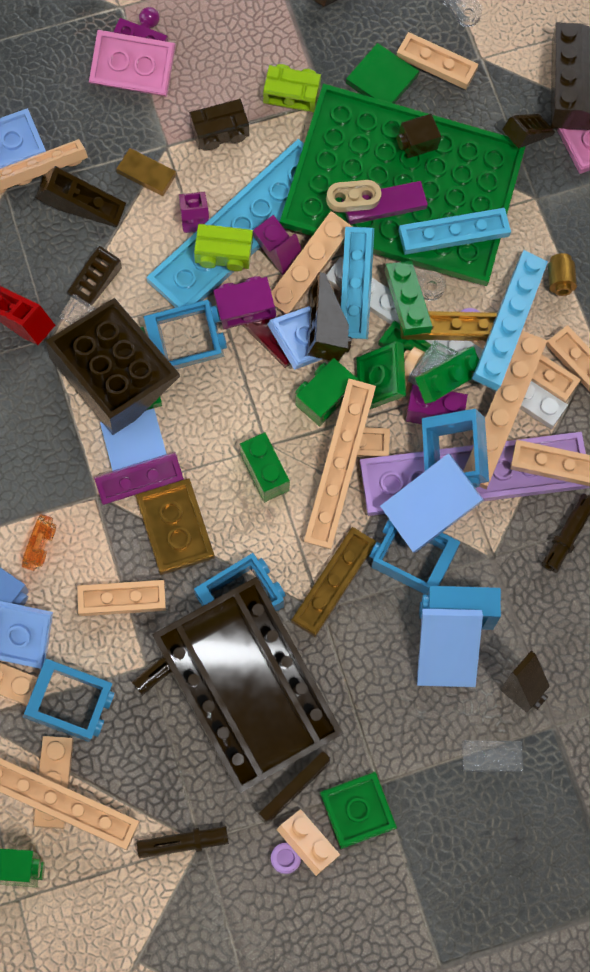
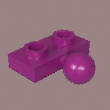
M145 7L141 10L139 14L140 25L119 18L113 31L114 33L168 42L167 35L150 29L155 27L160 20L158 11L153 7Z

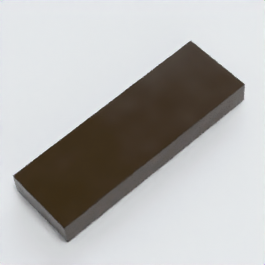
M322 751L258 813V817L265 825L269 824L330 764V757Z

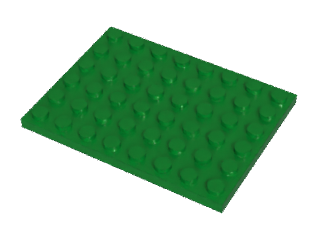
M323 83L280 219L282 227L313 236L331 211L348 223L345 212L333 211L326 202L327 191L335 183L371 180L383 189L421 181L428 203L427 209L356 223L351 226L375 228L373 254L400 262L412 261L414 266L487 286L501 238L404 255L398 229L400 225L505 208L507 214L526 146L518 148L508 136L432 115L441 134L438 149L408 158L405 150H401L397 142V134H399L401 123L428 115V113ZM341 197L335 199L337 202H342Z

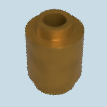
M565 253L553 255L548 263L549 289L558 296H567L577 288L575 262L569 254Z

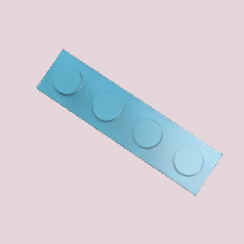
M505 208L400 225L398 229L404 255L505 238L511 234Z
M345 227L341 309L349 324L348 336L351 338L368 339L375 228Z

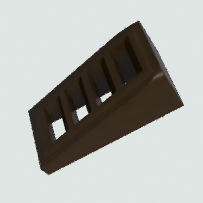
M540 114L512 116L502 129L518 148L555 134V131Z
M99 246L67 291L68 295L90 309L122 269L121 260ZM101 261L107 264L109 267L107 268L106 266L101 264ZM95 269H97L98 271H100V272L103 273L104 275H103L102 277H100L99 275H97V274L94 273L93 271H94ZM90 278L91 280L96 282V287L87 282L86 280ZM82 286L90 291V296L80 291V287Z

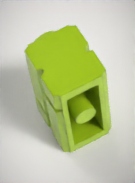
M285 64L269 65L263 91V103L314 112L321 86V74H317L312 69L294 70Z
M198 224L194 250L195 263H199L204 268H214L218 265L227 266V269L231 271H242L243 268L249 269L253 230Z

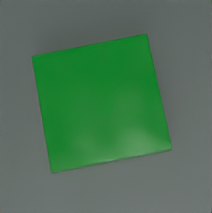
M377 43L346 78V84L362 95L395 104L419 76V70Z
M396 341L356 357L358 381L376 386L370 409L406 396L403 343Z
M376 771L320 792L340 850L397 829Z

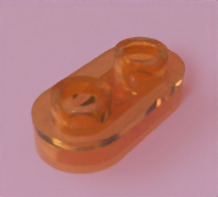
M43 514L38 517L23 556L22 568L35 571L37 567L43 566L47 551L44 550L48 540L52 541L57 527L56 524H53L52 517Z

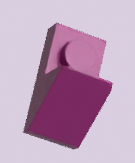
M204 191L179 194L184 233L196 232L198 224H205L209 220L206 193Z
M274 215L253 230V237L283 276L302 251L297 235L289 236Z

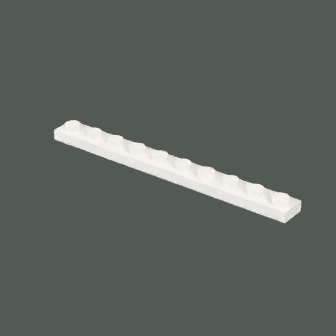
M340 257L326 276L330 285L341 293L343 258ZM372 278L370 312L390 325L394 320L400 323L390 289ZM425 340L450 357L467 347L474 346L480 359L483 351L482 348L471 341ZM531 381L520 409L552 430L568 404Z

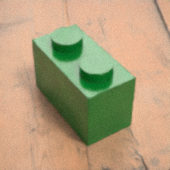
M335 358L328 364L325 362L321 364L314 373L315 377L309 383L307 381L303 382L295 392V406L319 427L342 405L348 379L358 381V378Z
M266 432L240 443V455L263 502L265 503L289 492L290 480Z
M0 849V885L38 887V880H43L45 872V862H41V857L31 850Z

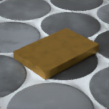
M190 478L136 494L160 575L215 559Z

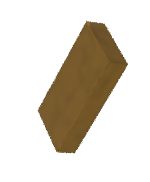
M129 148L116 168L118 174L161 196H164L176 177L175 170Z

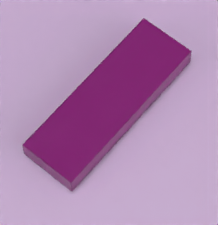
M417 181L381 189L380 202L375 208L345 212L348 223L352 225L427 209L428 203L422 183ZM369 195L362 196L366 200L371 199Z
M176 452L94 476L102 505L184 480Z

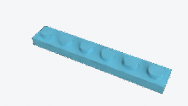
M525 250L521 253L473 374V380L495 391H498L501 387L548 261Z

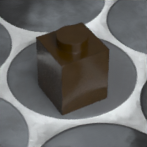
M432 114L402 122L399 134H397L399 148L405 150L408 158L437 150L441 140V134Z

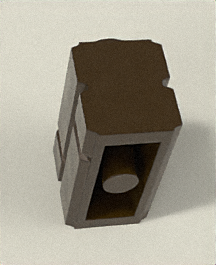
M241 99L189 112L191 128L199 150L204 148L206 150H213L218 148L220 144L230 141L231 143H240L250 136L249 122Z

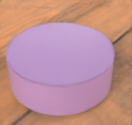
M281 843L273 849L271 864L277 872L291 874L298 869L301 858L288 843Z

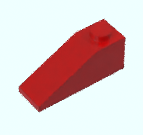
M0 286V322L20 337L39 345L56 325L39 304Z

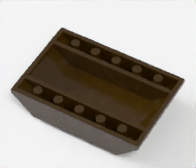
M257 577L152 634L165 663L239 794L344 734Z

